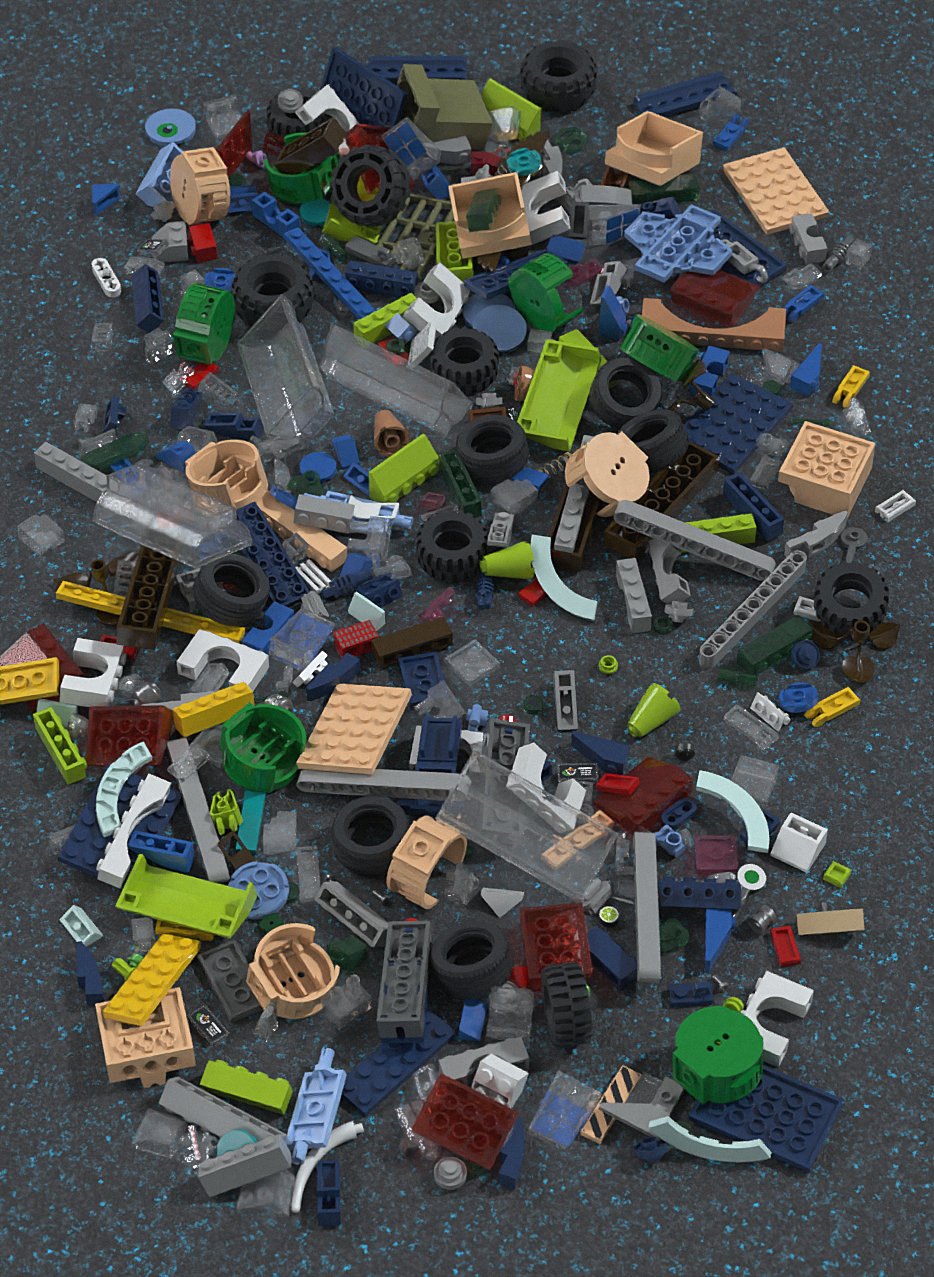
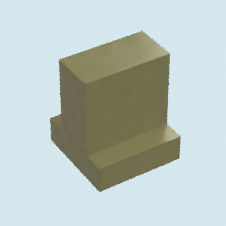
M403 64L397 87L407 92L408 96L398 128L404 123H408L417 137L410 140L406 145L396 131L405 145L399 149L406 148L414 161L423 162L422 160H416L408 149V144L413 140L419 139L424 144L466 136L471 150H484L493 123L475 81L428 79L422 65Z

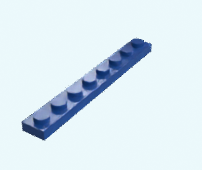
M299 227L284 233L283 238L358 319H362L376 311Z

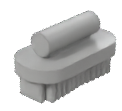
M310 591L301 598L303 602L301 609L305 615L315 620L313 625L317 622L325 623L329 614L320 596L316 592Z
M595 878L579 895L581 899L578 903L579 908L590 915L596 913L603 903L613 895L609 882L600 881L598 878Z

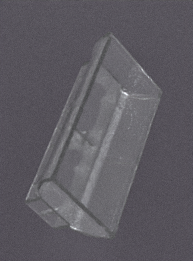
M281 294L239 340L237 345L266 436L277 440H287L303 435L312 440L335 414L304 325L297 321L296 311L291 300Z
M331 323L324 344V357L318 366V369L329 379L444 436L447 435L453 424L458 423L468 410L472 409L474 404L453 382Z
M132 465L106 475L107 489L97 500L94 516L92 517L93 523L194 568L252 545L248 527L236 520V507L137 465Z
M476 750L472 752L435 818V822L453 829L504 859V862L515 865L570 897L577 904L582 903L619 834Z

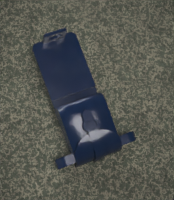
M429 715L424 716L415 771L457 774L456 767L462 733V721L457 716H453V718H429ZM399 799L396 803L405 811L406 815L430 816L432 818L465 816L468 811V804L465 801Z

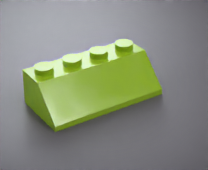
M490 78L481 93V97L492 123L497 126L498 122L494 118L518 113L515 117L518 128L515 125H511L507 129H501L505 132L507 131V133L514 130L518 140L522 138L525 140L530 134L533 137L536 132L540 131L541 108Z
M455 221L436 223L437 264L441 263L464 283L465 279L474 276L473 257L462 259Z
M425 434L420 435L369 471L370 498L380 503H396L402 496L407 495L412 489L421 485L426 479L439 471V457Z

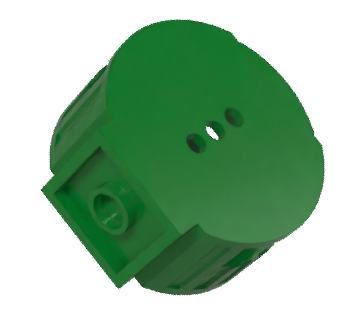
M295 133L285 136V145L306 133ZM336 155L333 157L328 156L321 164L316 163L309 171L304 170L298 175L281 174L275 166L272 169L268 164V160H264L272 194L277 199L292 204L312 202L317 198L324 200L331 191L332 171L338 165Z
M542 254L514 271L511 277L507 279L516 310L521 312L523 318L535 330L543 334L553 333L580 316L583 312L582 307L570 314L564 312L561 299L555 289L556 286L573 277L569 267L552 254Z
M193 283L187 289L178 310L175 331L173 333L177 357L209 365L220 359L230 340L235 319V302L230 291L200 283Z
M636 314L631 322L633 326L620 349L661 375L675 382H680L697 356L699 349L662 325L645 316Z
M249 702L222 724L220 749L223 751V766L233 782L249 791L271 793L273 790L285 787L295 779L299 772L297 761L305 751L306 732L301 721L293 713L276 705L258 704L254 706Z
M713 1006L692 1013L681 1023L676 1034V1051L673 1052V1079L704 1105L709 1100L713 1103L733 1102L747 1096L757 1087L763 1073V1037L751 1019L725 1006Z

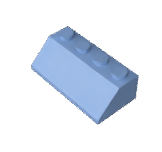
M174 142L159 151L136 192V195L148 206L154 207L164 200L166 203L172 201L175 205L171 193L170 171L174 158L181 155L183 151Z

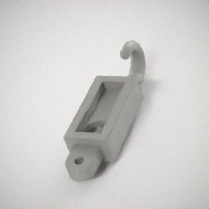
M726 239L721 240L732 249V256L727 260L743 274L758 270L761 277L757 276L756 280L760 283L767 281V272L762 265L758 264L756 256L737 241L731 243Z

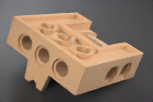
M180 987L168 991L143 1026L104 1018L103 1010L110 1001L95 1004L110 1083L140 1077L144 1088H149L154 1083L159 1085L166 1084V1072L196 1066Z

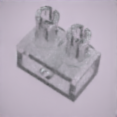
M370 516L368 522L352 520L350 532L366 533L367 538L365 540L349 538L347 550L364 551L367 558L386 561L392 528L389 518Z
M444 680L427 691L428 697L414 706L420 717L434 707H438L440 711L433 718H453V716H457L458 719H461L467 715Z
M357 975L348 977L346 984L342 988L336 986L333 990L331 989L329 991L330 996L322 1002L323 1015L338 1031L372 1008V997L360 985V978Z

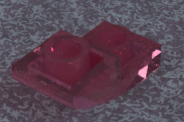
M595 258L582 266L577 263L570 268L573 277L569 279L574 284L584 283L596 278L597 274H602L604 268Z

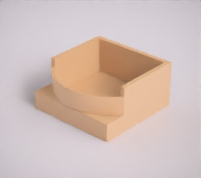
M646 111L617 128L616 146L606 151L605 164L661 186L700 163L703 132Z
M517 172L448 186L462 259L532 245Z
M805 421L779 471L778 482L789 485L795 503L833 515L846 510L848 518L872 469L875 443Z

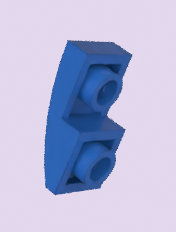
M523 468L516 476L507 480V482L522 489L528 486L539 492L548 482L549 475L534 469Z

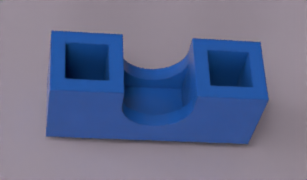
M266 192L252 200L253 216L280 236L284 237L285 232L297 227L300 229V217L289 209L281 213L277 208L276 200Z
M709 346L707 351L702 353L700 362L703 361L708 372L693 380L709 396L717 389L718 375L723 376L729 364L730 351ZM689 384V387H691L690 395H695L698 391Z
M275 601L264 613L265 627L269 629L259 630L253 627L243 639V645L257 651H262L269 656L273 653L275 646L283 641L285 634L289 629L291 630L296 622L294 610Z

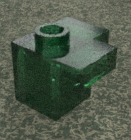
M350 935L344 941L339 940L336 942L332 940L327 945V954L339 968L342 970L346 969L350 973H353L368 957L367 945L353 935Z

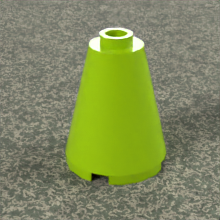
M523 541L484 556L483 560L480 561L481 572H484L486 576L533 579L535 567L531 568V562L534 561L531 546L527 541Z
M653 683L648 687L629 719L627 730L633 737H643L677 715L681 710L677 700L674 697L670 699L667 696L669 691L661 685Z

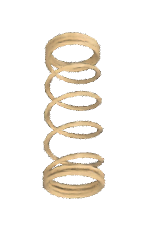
M566 452L564 456L558 457V461L555 459L551 461V464L549 465H551L554 474L557 475V471L552 465V462L557 461L559 468L561 469L562 467V471H564L562 464L559 462V458L563 457L566 462L568 461L567 455L570 457L572 455L571 453ZM544 466L543 469H544V471H545V474L548 473L549 478H550V474H549V472L545 469V466ZM539 467L538 469H535V470L542 472V471L540 470V468H543V467Z

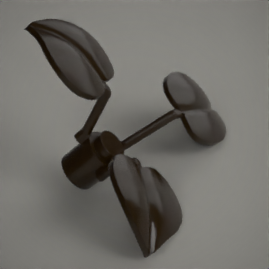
M697 359L685 372L681 380V384H684L685 388L691 384L698 391L693 397L695 402L677 399L667 410L676 412L682 403L692 405L695 408L700 406L705 411L711 408L715 399L702 391L693 381L708 372L703 361L700 362V359Z
M136 551L120 556L109 562L108 565L101 559L94 560L90 564L89 577L83 573L68 574L64 577L53 579L55 587L58 590L63 581L90 587L93 576L94 580L102 583L104 592H108L105 583L108 574L111 577L116 575L120 580L131 578L138 553ZM97 610L96 612L100 623L111 626L118 624L120 615L102 610Z
M859 620L854 624V628L850 627L849 631L841 637L839 632L833 633L829 631V627H824L821 621L808 622V632L811 640L817 646L824 649L833 648L836 642L843 641L851 634L853 640L858 643L856 657L849 656L844 659L842 671L846 677L861 684L868 682L872 678L875 669L874 663L869 657L860 658L862 642L867 639L872 641L873 645L879 649H889L895 645L900 630V624L882 622L880 625H877V629L870 631L869 624L866 621Z

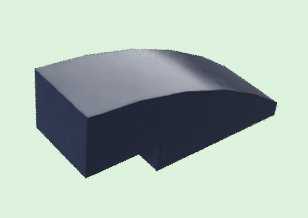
M241 412L209 413L203 424L205 429L214 433L248 441H259L265 429L260 418H244Z
M346 653L337 665L329 662L306 687L307 700L313 701L333 693L338 684H347L360 673V659Z
M77 941L79 989L85 988L87 1006H95L97 1003L104 1002L99 969L88 948L82 941Z
M519 1116L500 1150V1163L503 1165L499 1171V1184L513 1190L516 1189L524 1161V1126L522 1118Z
M318 1160V1226L341 1225L340 1160Z

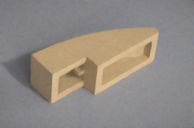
M863 909L796 914L798 935L865 930Z

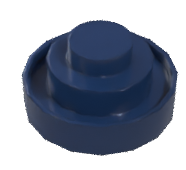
M804 640L793 646L791 657L793 663L798 668L806 670L817 665L820 653L818 647L813 642Z
M657 1137L644 1138L641 1140V1143L635 1146L636 1157L647 1161V1163L660 1161V1158L668 1150L667 1143Z

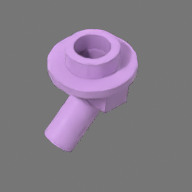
M261 150L253 152V154L247 152L246 157L255 163L257 167L265 165L266 155Z

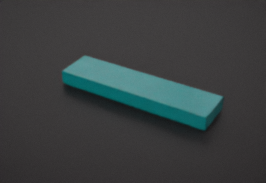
M245 790L241 814L243 822L239 826L238 837L248 851L256 855L266 792ZM238 842L236 843V853L242 849Z

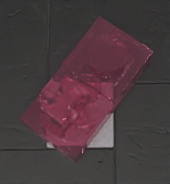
M451 587L447 588L419 617L422 620L428 618L430 621L445 617L440 606L445 607L452 601L450 596L455 591Z

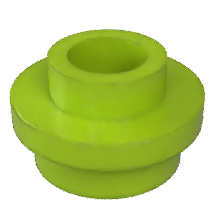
M604 656L599 661V670L605 674H612L618 669V662L613 656Z

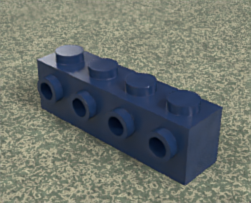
M349 261L345 272V278L356 290L403 297L410 293L414 295V288L418 284V272L356 261Z
M144 264L131 278L136 326L150 333L159 327L164 320L159 272Z
M740 472L724 480L723 495L741 514L752 513L756 530L767 542L783 534L785 519Z
M663 877V881L657 880L658 906L742 909V884H738L736 879H725V883H717V879L704 878V882H696V878L683 877V881H675V877Z

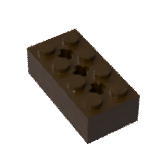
M333 117L284 146L274 166L281 174L298 175L304 170L309 171L316 163L321 164L328 156L333 157L339 152L338 148L344 142L343 139L346 131Z

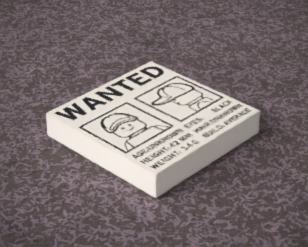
M430 321L412 340L408 367L414 369L433 350L436 332L435 322Z

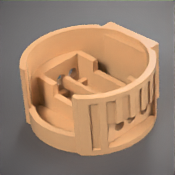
M214 147L183 151L181 155L174 158L171 165L170 185L172 198L180 217L189 225L222 220L229 211L230 186L226 174L227 167Z
M622 431L619 434L602 433L592 438L570 456L565 469L566 484L570 488L583 478L588 488L598 498L609 503L597 512V515L601 517L614 516L619 501L629 500L634 502L647 490L649 469L645 461L648 457Z
M225 440L217 444L210 442L185 461L186 475L196 505L206 514L215 516L228 514L252 502H257L268 489V481L259 452L253 444L247 441Z
M423 816L417 822L414 821L392 854L393 860L387 874L388 889L406 896V899L425 909L432 908L437 904L438 900L425 893L431 872L441 857L461 866L467 848L466 836L447 825L444 826L436 822L430 816Z
M299 923L282 925L271 930L260 941L256 949L254 962L249 964L246 982L267 1016L276 1013L277 1016L287 1019H303L317 1014L330 1002L335 991L340 968L336 965L334 970L333 963L328 954L320 946L313 943L316 931L313 926ZM298 973H303L305 976L300 978ZM281 982L286 983V986L283 987Z

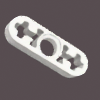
M104 258L93 260V273L105 294L111 298L119 296L121 294L120 283L107 260ZM104 276L111 277L109 279H102Z

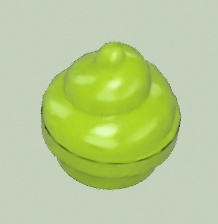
M729 997L723 1003V1006L740 1013L744 1010L743 1002L736 997Z

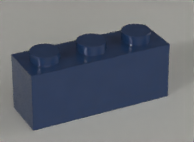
M595 926L578 939L577 951L619 991L638 978L637 960L630 957L620 944H616L606 931H602L598 926Z

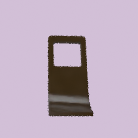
M231 831L217 843V846L235 870L247 863L256 861L234 831ZM234 836L242 849L233 857H230L222 844Z

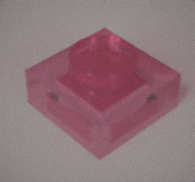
M427 492L420 500L421 507L438 510L445 502V495Z

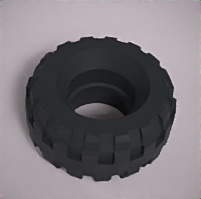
M558 40L538 44L526 54L523 63H521V89H523V93L529 102H533L534 105L545 109V111L566 112L567 110L578 109V106L586 104L595 92L597 82L595 60L588 53V50L578 46L576 43Z
M364 145L351 149L347 155H343L339 159V164L332 171L333 179L330 181V190H332L331 198L333 204L337 206L342 216L359 225L378 227L389 221L392 222L397 218V214L400 211L403 212L406 207V200L410 198L411 190L409 189V184H411V178L407 172V166L398 155L380 146ZM374 169L380 176V189L373 199L362 201L357 192L358 181L363 173Z
M265 254L260 255L258 258L254 257L248 260L247 264L241 265L235 274V278L232 280L235 312L245 324L250 327L254 326L257 330L278 332V330L290 329L293 325L301 323L312 308L314 295L311 275L308 274L307 269L301 262H296L290 256ZM269 294H280L275 296H266Z

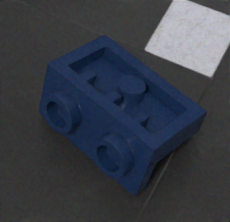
M388 573L355 589V592L361 594L379 608L402 596L398 579Z

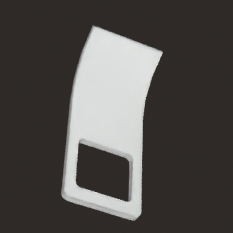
M350 496L348 504L355 505L353 517L364 520L395 519L399 508V503H364L356 500L353 496ZM395 506L392 516H379L381 507Z

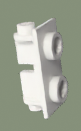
M759 692L756 694L750 708L776 731L780 730L782 724L787 725L790 722L789 715L785 714L781 709H777L776 705L767 696H763Z

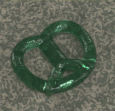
M567 127L556 133L555 141L562 145L567 152L574 153L585 147L588 143V137L583 130L577 127ZM572 132L573 134L565 140L560 139L565 133ZM576 140H578V141L581 142V143H580L578 146H576V147H569V146H568L569 144L575 142Z

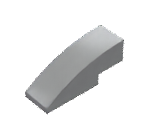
M581 185V202H588L589 206H597V208L632 207V196L629 189Z
M620 261L605 263L603 273L597 274L590 301L591 306L601 305V296L607 285L611 286L614 294L617 293L627 270Z

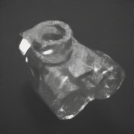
M769 433L760 434L756 440V446L759 447V452L762 455L771 454L778 458L781 457L788 445V440L774 438Z

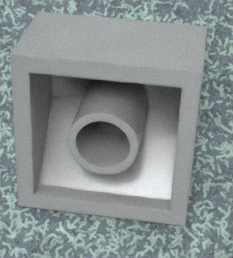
M185 221L168 222L152 236V240H163L153 250V263L188 261Z

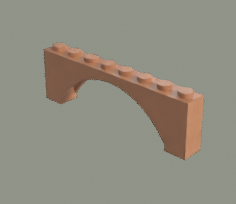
M643 299L642 316L662 325L692 345L783 352L786 309L768 307L766 313L747 324L733 328L712 329L696 326L678 318L665 308L661 303V299Z

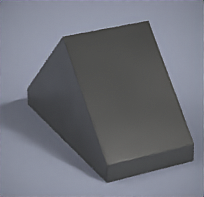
M572 201L569 236L586 238L589 223V203Z

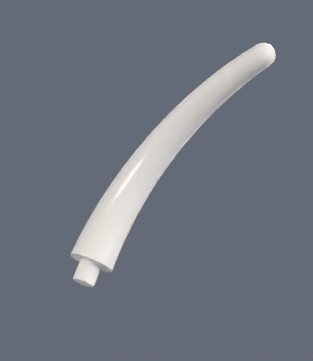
M353 1121L333 1129L327 1147L312 1148L305 1157L304 1164L299 1168L293 1187L291 1210L294 1213L300 1211L301 1198L306 1181L318 1160L339 1144L357 1138V1133L364 1132L362 1123L354 1125Z

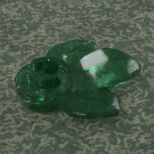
M307 470L303 475L294 476L287 484L288 490L297 491V500L299 494L304 495V493L321 497L324 493L323 486L320 483V476L314 470ZM313 478L314 481L309 482L308 479Z
M668 918L665 925L659 924L660 953L670 952L675 947H684L688 943L689 932L682 927L679 920Z

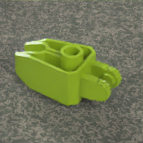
M227 790L224 799L220 791L213 796L210 811L215 828L218 829L220 835L225 834V829L237 831V826L243 822L232 790Z

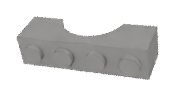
M653 538L649 541V553L652 557V567L656 574V584L660 592L659 598L668 605H672V601L683 602L691 596L688 582L679 575L672 574L673 564L681 553L680 548Z
M636 558L617 560L616 578L619 589H623L631 633L651 631L652 615Z
M508 1038L500 1043L487 1044L479 1049L467 1050L464 1053L454 1056L449 1055L440 1059L439 1073L446 1092L468 1087L470 1075L478 1069L480 1061L490 1054L523 1071L528 1070L529 1056L522 1038Z

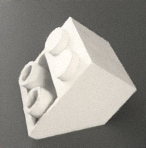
M790 813L780 829L770 856L807 873L826 844L828 829Z
M490 1054L480 1061L467 1099L506 1118L522 1093L529 1073Z

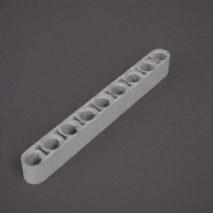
M621 500L617 504L614 520L622 526L760 581H764L774 571L776 563L769 556L629 500Z
M793 551L700 647L699 665L702 668L711 669L715 667L804 574L807 560L804 552Z
M181 738L166 742L168 755L180 793L183 794L182 800L207 880L218 884L230 881L223 852L217 846L219 840L187 739Z
M302 769L296 785L298 789L308 793L464 801L469 792L471 779L464 774L375 769L373 775Z
M634 832L633 857L638 982L660 983L661 964L655 833Z

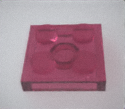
M736 835L694 836L696 874L738 873Z

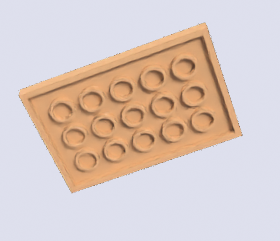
M785 147L723 164L722 170L766 235L789 229L792 216L812 213L815 221L829 217L828 209Z
M338 684L306 743L305 751L297 761L298 769L373 775L412 696L411 689Z

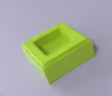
M833 861L825 872L823 880L842 888L851 875L852 870Z

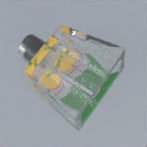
M513 106L488 112L493 123L489 138L498 143L499 149H507L508 140L518 137L521 112Z

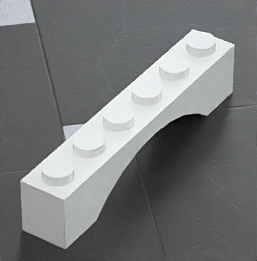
M148 774L145 780H141L137 790L139 791L138 795L132 797L129 805L131 808L129 812L125 811L121 822L123 824L121 828H116L113 835V843L109 842L106 847V857L100 859L96 870L99 871L98 880L121 889L130 868V858L127 850L129 835L143 818L162 808L169 795L171 782Z

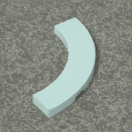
M532 535L531 549L534 557L532 565L533 568L535 567V574L543 590L559 607L577 617L594 621L598 602L574 593L560 580L551 560V538Z
M144 741L125 751L115 763L110 765L101 780L96 798V812L103 837L114 834L116 828H121L122 826L117 812V801L123 784L139 767L152 761V756Z
M699 770L696 791L711 794L719 799L722 798L731 804V807L743 819L746 825L748 850L768 853L769 830L764 814L755 800L732 781L722 776Z
M669 1116L650 1121L649 1128L665 1142L682 1151L702 1158L725 1162H751L769 1159L771 1156V1151L760 1139L733 1142L732 1145L719 1144L718 1140L702 1136L697 1138L688 1134V1130L679 1126Z

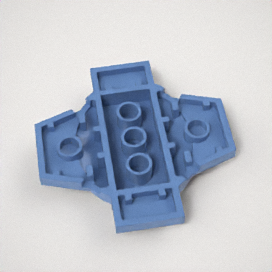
M692 204L683 214L675 215L673 219H665V215L642 212L624 231V237L635 245L642 254V257L635 264V270L664 283L670 276L674 278L678 273L686 271L714 275L732 256V249L719 238H714V229L721 222V217Z

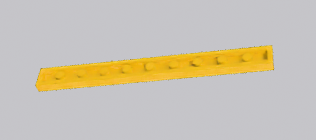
M66 581L61 583L56 592V599L117 615L121 614L125 601L124 596ZM170 608L166 610L162 625L194 635L201 629L212 632L222 638H228L240 644L245 634V628L226 626L209 618Z

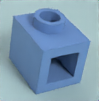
M398 313L385 325L404 344L412 340L418 332Z

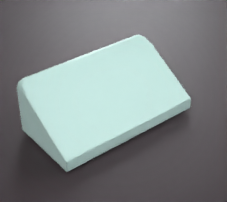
M354 593L348 613L361 622L370 620L375 631L379 630L385 624V611L361 594Z
M45 699L38 700L37 712L52 707L56 716H60L63 727L75 728L79 719L76 705Z
M75 905L60 919L74 939L82 941L86 947L103 936L86 913Z

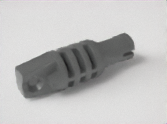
M848 236L843 242L840 241L833 248L822 266L823 271L830 273L836 265L841 264L853 250L851 247L854 242L852 237Z

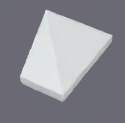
M483 888L481 896L500 918L523 899L524 892Z

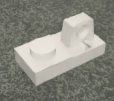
M322 651L292 683L297 687L302 683L307 685L314 677L312 673L314 672L318 675L328 664L324 660L328 655Z

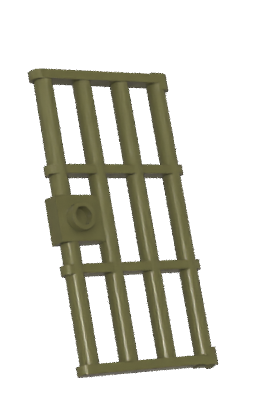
M410 193V198H407L405 203L406 207L410 201L418 202L411 218H401L403 212L400 211L397 214V218L389 223L381 239L376 242V245L392 250L391 253L395 255L399 251L408 253L400 267L402 270L408 269L415 255L423 256L424 258L416 271L418 272V282L422 280L421 276L431 258L435 256L436 233L433 232H436V225L433 223L441 208L451 209L444 222L453 221L454 214L450 201ZM426 204L435 206L426 223L417 221ZM397 224L405 225L396 243L387 242ZM413 227L422 229L412 247L403 245Z

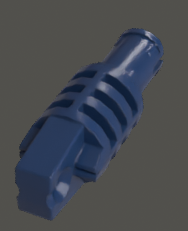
M367 569L355 575L347 574L329 582V587L322 589L321 593L324 598L334 595V598H337L357 589L358 585L372 580V573L370 569Z
M480 569V579L477 581L476 593L479 610L490 609L493 601L494 582L492 576H486Z

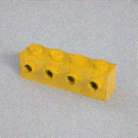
M241 682L173 708L175 728L183 737L226 722L249 702L254 705L253 691L245 682Z

